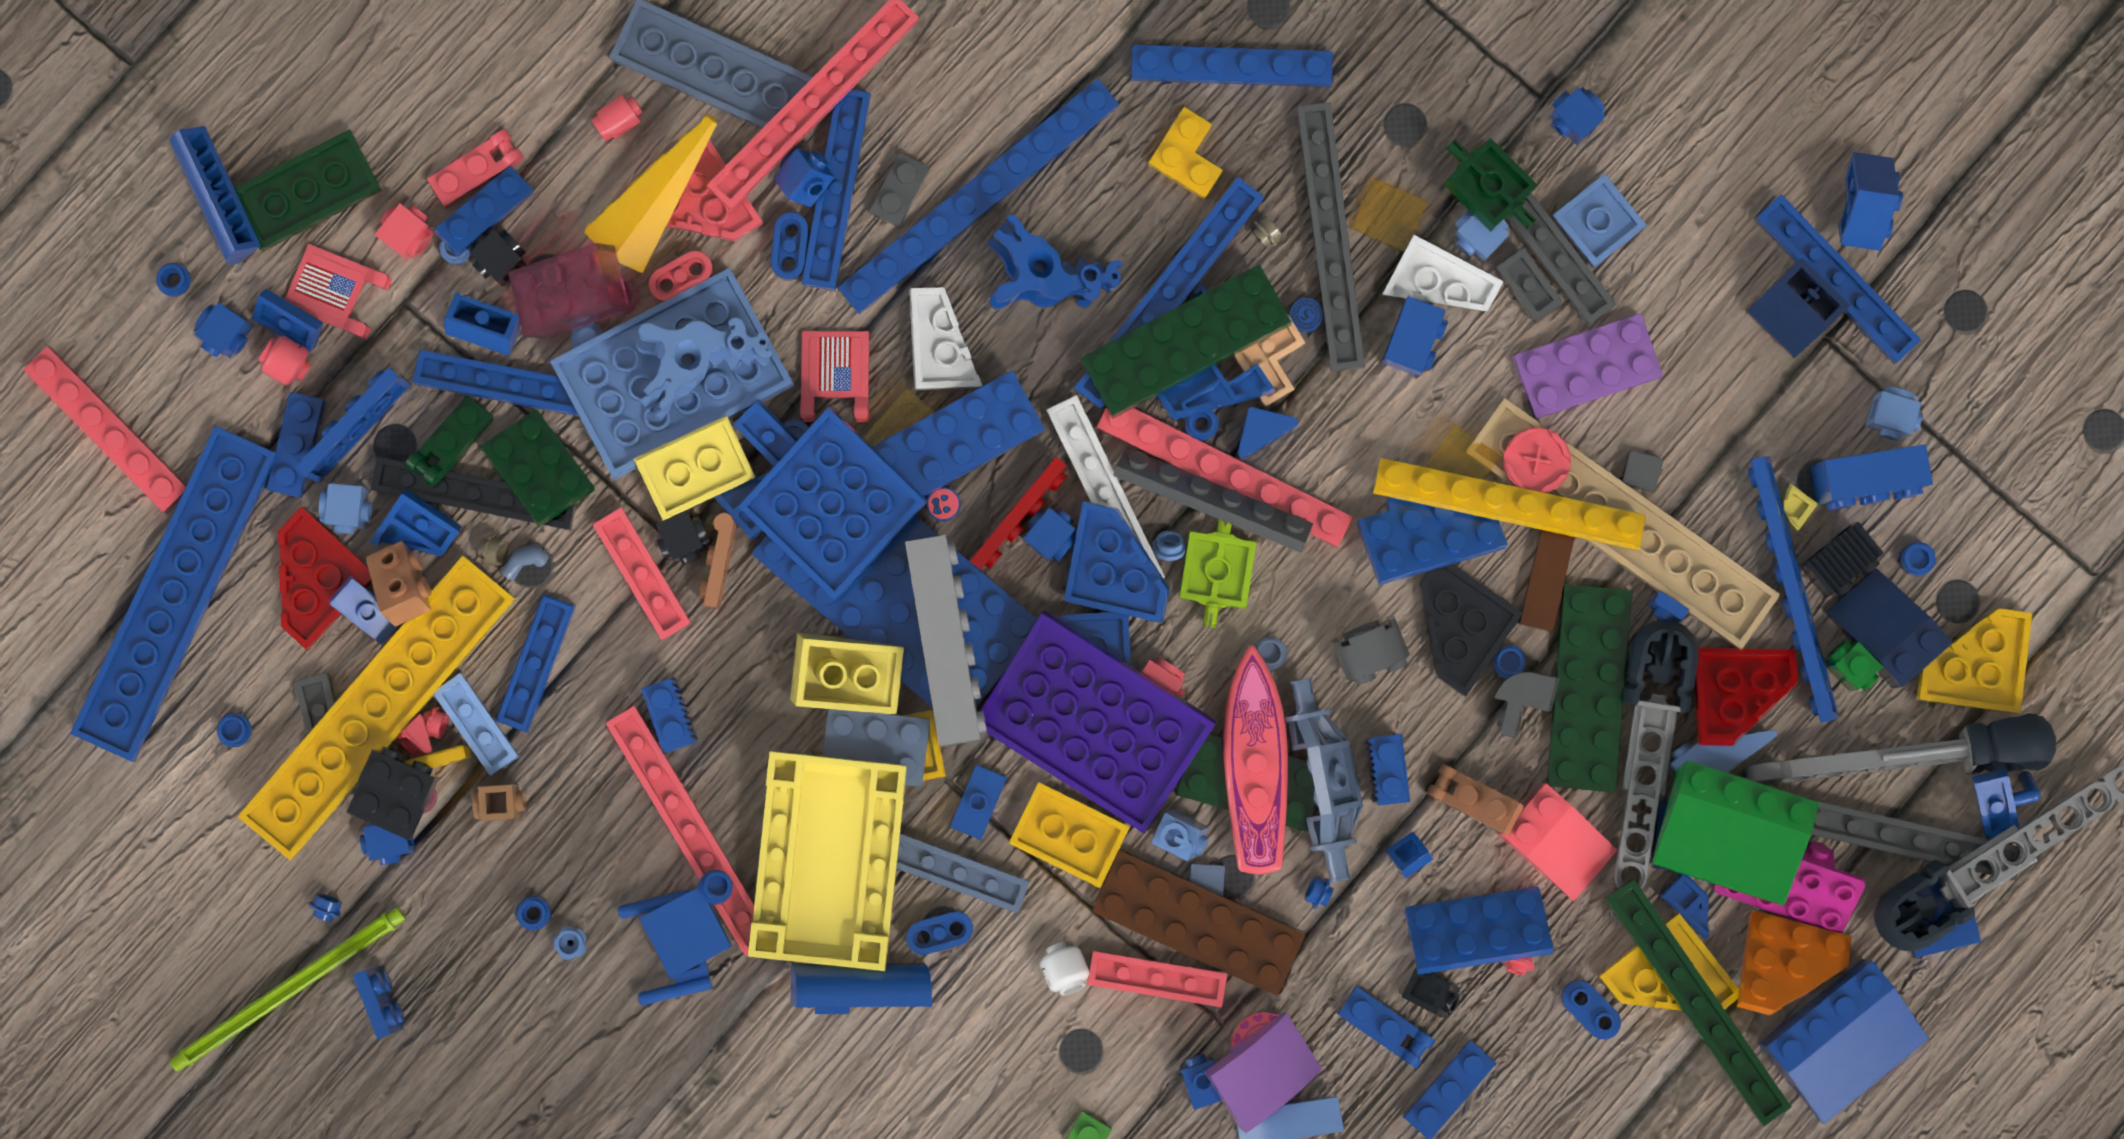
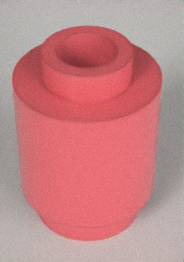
M621 94L596 112L597 116L592 118L591 121L607 142L611 138L616 140L642 122L639 115L643 113V110L633 96L626 98Z

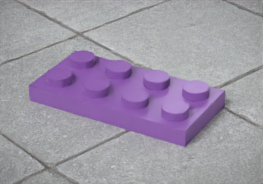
M1641 313L1513 356L1535 420L1663 377Z

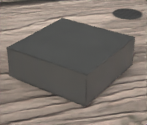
M1630 450L1621 481L1631 487L1655 492L1663 459Z

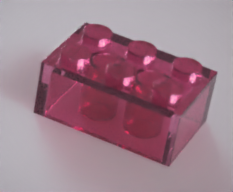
M593 243L508 272L524 337L544 339L630 311L614 245Z

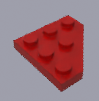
M300 507L278 531L281 563L279 565L280 593L282 594L281 627L304 649L309 650L342 615L328 601L347 579L352 576L366 588L371 584L372 580L368 566L304 507Z
M1698 648V665L1694 692L1699 745L1734 746L1785 697L1798 682L1795 650Z

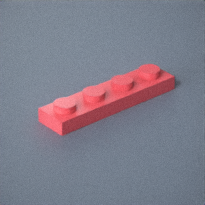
M621 507L592 524L660 639L664 641L692 624L624 509Z
M1093 950L1087 985L1222 1007L1227 973Z

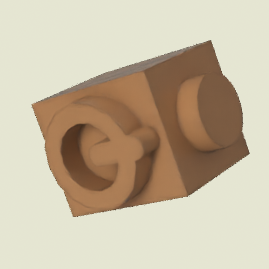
M519 784L483 786L474 789L472 793L474 818L480 819V821L521 818L520 812L525 811L526 808L524 791H519Z

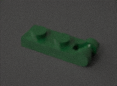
M466 396L419 450L409 456L405 467L413 473L419 472L424 476L423 480L432 487L435 486L494 421L493 415ZM431 456L438 460L437 464L433 466L427 462Z

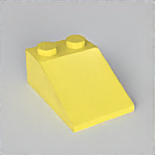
M797 633L790 700L795 706L897 715L904 647L834 636Z

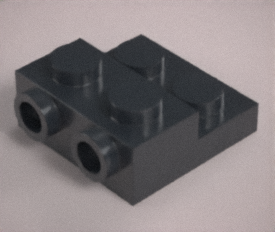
M383 746L381 751L372 749L358 779L360 783L346 812L402 838L411 840L440 777L431 774L433 768L422 762L414 760L411 765L400 760L402 754L391 748Z

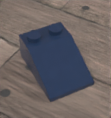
M1877 568L1871 571L1825 612L1851 643L1860 642L1883 666L1878 673L1892 689L1904 687L1953 643L1926 612Z

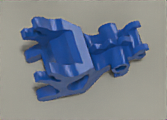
M1012 213L1009 214L1006 221L1013 227V231L1003 223L993 235L1002 244H998L993 239L987 244L1000 257L1006 274L1011 280L1009 283L1000 285L996 292L991 295L989 304L995 310H1000L1019 300L1029 301L1040 308H1048L1056 305L1064 298L1075 295L1083 299L1077 300V305L1080 308H1087L1093 300L1098 298L1101 288L1106 293H1110L1118 286L1121 280L1118 268H1121L1123 263L1118 260L1112 261L1106 268L1099 261L1088 265L1083 258L1078 260L1074 268L1067 262L1061 265L1059 253L1042 237L1030 234L1024 228L1021 221Z

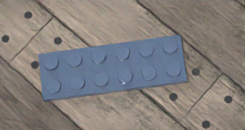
M644 0L635 1L609 56L610 60L761 129L813 78L804 72Z

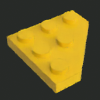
M2001 608L1993 610L1955 639L1945 651L1919 673L1916 700L2021 714L2033 613Z
M1676 913L1664 922L1722 1007L1725 1009L1737 1000L1739 988L1680 913ZM1637 945L1598 975L1611 994L1621 1004L1682 1011Z

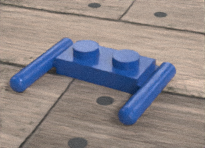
M690 889L621 905L618 908V915L625 919L650 913L690 892ZM707 960L675 976L676 984L640 992L638 994V1002L641 1005H647L713 989Z

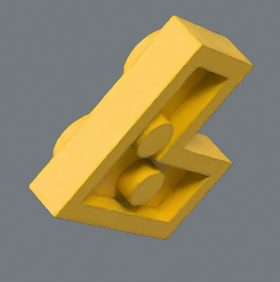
M1184 107L1148 163L1150 167L1203 200L1206 199L1223 172L1221 168L1196 153L1212 128V124Z

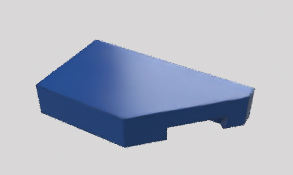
M1679 873L1658 896L1676 913H1680L1688 925L1706 940L1709 937L1708 894L1688 875Z

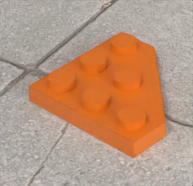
M1753 910L1749 915L1737 1007L1772 1015L1793 1000H1797L1818 988L1819 985L1832 977L1835 978L1849 967L1852 936Z

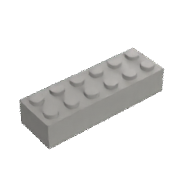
M946 535L906 541L905 545L939 746L944 747L982 740L981 733L987 732L984 712H977L975 699H980L981 693L978 678H971L969 666L976 665L972 643L965 644L964 632L970 631L966 609L960 610L958 599L964 598L960 575L954 576L952 565L959 564L955 542L948 543Z

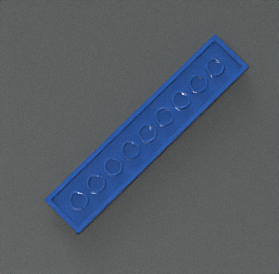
M214 427L70 734L126 760L136 761L270 476L272 465L278 455L277 453L222 428Z

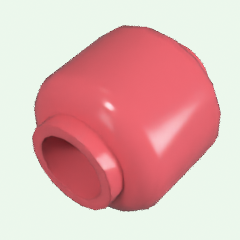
M281 335L277 339L271 337L258 359L262 363L261 370L265 375L286 386L292 384L295 379L302 381L312 365L306 361L309 356V350L285 335Z

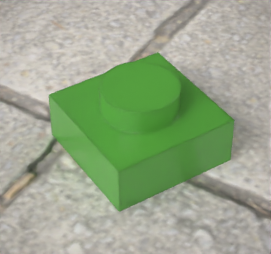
M1082 1111L1066 1139H1107L1112 1128Z

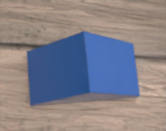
M1249 407L1236 457L1239 461L1246 459L1295 429L1299 425L1298 420L1295 417Z

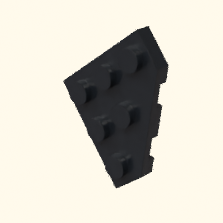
M1451 564L1427 571L1419 583L1436 678L1466 697L1523 613Z

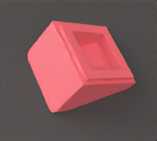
M417 714L395 740L413 758L428 755L432 751L423 718L420 714Z

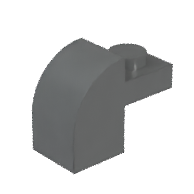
M1536 672L1519 673L1508 678L1500 686L1495 696L1496 699L1508 701L1507 707H1501L1497 720V726L1502 727L1500 735L1512 738L1518 737L1525 706L1552 711L1560 678Z

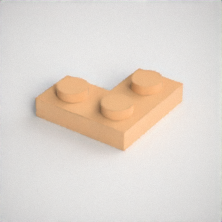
M1293 321L1291 326L1234 355L1243 373L1258 364L1274 387L1275 392L1259 397L1265 408L1294 391V387L1278 363L1280 359L1306 344Z

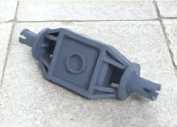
M1312 678L1290 682L1297 712H1293L1294 716L1285 717V723L1289 722L1293 751L1305 748L1308 750L1307 765L1313 776L1315 786L1314 800L1320 811V815L1306 818L1313 844L1309 848L1310 852L1320 850L1321 853L1325 854L1329 883L1351 879L1344 849L1348 848L1347 845L1357 843L1356 838H1351L1363 808L1350 739L1327 716L1332 714L1331 709L1320 710V707H1316L1311 682Z

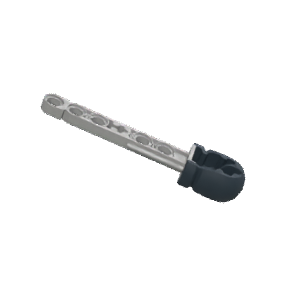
M1655 620L1643 626L1635 636L1630 650L1626 678L1631 684L1624 689L1623 702L1635 705L1622 787V789H1627L1614 872L1617 888H1612L1611 893L1624 885L1621 873L1628 866H1634L1639 870L1640 878L1637 882L1639 887L1643 889L1646 885L1659 796L1665 795L1677 712L1685 713L1691 711L1692 697L1688 692L1695 685L1698 645L1694 635L1685 625L1672 620ZM1650 641V652L1655 654L1654 665H1648L1647 669L1652 674V682L1668 684L1670 677L1677 674V670L1672 668L1673 657H1679L1682 646V659L1675 661V666L1680 668L1678 685L1674 688V694L1676 695L1675 705L1668 704L1665 701V695L1652 693L1650 699L1646 701L1639 700L1640 691L1644 689L1645 682L1642 680L1646 663H1650L1652 660V656L1647 654ZM1655 732L1659 735L1661 743L1657 750L1647 751L1643 748L1642 738L1646 733ZM1644 765L1651 766L1655 771V779L1648 785L1639 783L1636 776L1638 769ZM1640 799H1644L1645 805L1650 807L1649 813H1643L1641 820L1642 824H1648L1647 830L1637 826L1628 827L1630 820L1634 823L1637 821V813L1632 810V805L1639 804ZM1632 833H1641L1645 838V845L1638 852L1630 851L1626 845L1627 837ZM1609 906V912L1612 918L1619 924H1621V922Z
M2027 713L2017 717L1993 721L1988 726L1983 723L1966 725L1959 733V740L1783 762L1761 763L1745 767L1744 773L1745 779L1763 785L1954 762L1963 763L1966 775L1981 773L1984 769L1990 772L2005 768L2007 772L2027 769L2038 771L2046 768L2052 762L2056 753V736L2051 724L2043 716Z
M2124 765L2111 768L2097 777L2099 782L2084 785L2019 828L2015 825L2011 826L1949 867L1941 861L1934 860L1921 869V873L1915 872L1890 888L1880 898L1875 908L1874 921L1881 937L1889 945L1899 950L1918 951L1956 928V924L1962 925L1975 916L1974 906L1972 905L1974 901L2037 862L2036 856L2110 810L2113 804L2124 801V790L2119 789L2115 782L2116 775L2120 771H2124ZM2092 789L2099 790L2103 795V803L2099 808H2094L2088 803L2087 796ZM2066 806L2072 808L2076 815L2074 823L2070 826L2064 825L2059 818L2060 811ZM2052 824L2056 828L2043 834L2044 842L2042 840H2034L2033 838L2037 833L2034 827L2046 828ZM2009 842L2015 843L2020 850V855L2014 862L2008 861L2003 854V849ZM1981 860L1987 861L1992 868L1990 877L1985 880L1980 879L1975 872L1976 864ZM1938 880L1942 886L1939 890L1946 901L1951 900L1955 909L1951 912L1942 913L1939 919L1930 925H1918L1917 923L1923 919H1926L1928 922L1933 921L1934 912L1939 907L1931 895L1921 897L1916 892L1925 886H1932ZM1914 901V904L1909 907L1901 904L1902 902Z

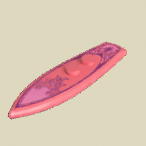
M1249 645L1237 666L1226 701L1223 726V758L1237 868L1241 872L1261 875L1279 871L1283 866L1288 789V747L1283 706L1276 683L1256 647Z

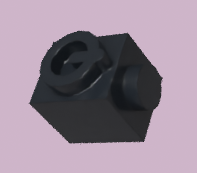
M505 229L499 234L495 230L490 234L488 232L483 233L473 243L474 249L469 252L476 259L472 264L473 267L485 279L491 275L502 287L527 265L521 258L526 254L525 250Z
M685 510L656 523L662 537L657 540L658 546L664 558L671 557V560L675 563L681 561L683 565H687L700 559L701 555L699 552L706 550L705 545L711 543L698 513L691 515L689 511Z

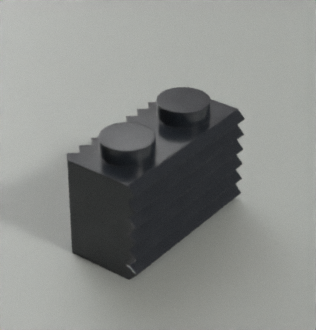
M1857 521L1841 531L1803 562L1800 567L1825 597L1833 594L1840 597L1854 586L1851 580L1860 572L1865 576L1880 564L1877 559L1884 552Z

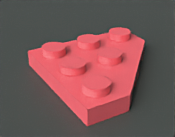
M710 139L666 227L736 242L764 223L747 197L731 211L707 188L706 185L726 166Z

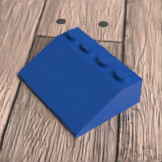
M1861 959L1758 1044L1821 1123L1825 1124L1929 1038L1899 993L1872 960Z

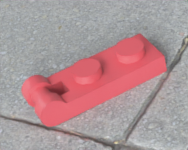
M506 129L497 132L488 141L427 178V181L446 209L494 180L509 166L513 168L524 160L521 151L515 149L511 144L512 137ZM499 149L504 157L496 162L491 154Z

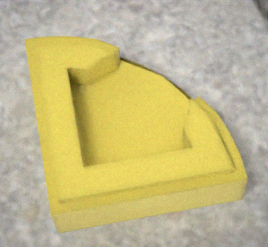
M1789 484L1785 489L1782 504L1787 523L1793 530L1799 531L1818 503L1792 484Z

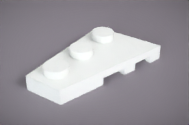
M1413 235L1382 295L1400 298L1410 296L1425 302L1488 311L1504 281Z
M911 288L909 290L914 390L983 387L971 361L972 357L968 347L965 345L960 333L959 324L945 288Z

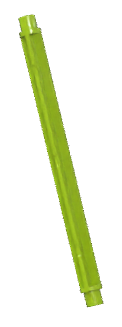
M397 906L389 913H382L381 917L187 1047L181 1048L177 1055L169 1059L170 1065L176 1072H179L186 1066L191 1067L210 1051L389 931H394L398 924L406 920L404 912Z

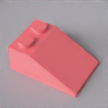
M1540 783L1522 803L1524 808L1509 836L1499 831L1496 834L1569 899L1574 901L1618 850L1547 783Z

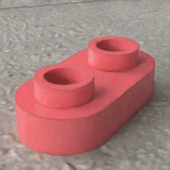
M700 251L688 252L656 270L650 277L649 289L657 300L664 302L711 278L713 275L712 262L706 254ZM695 264H699L703 268L699 275L691 274V268ZM672 281L673 288L668 292L663 291L661 288L662 283Z

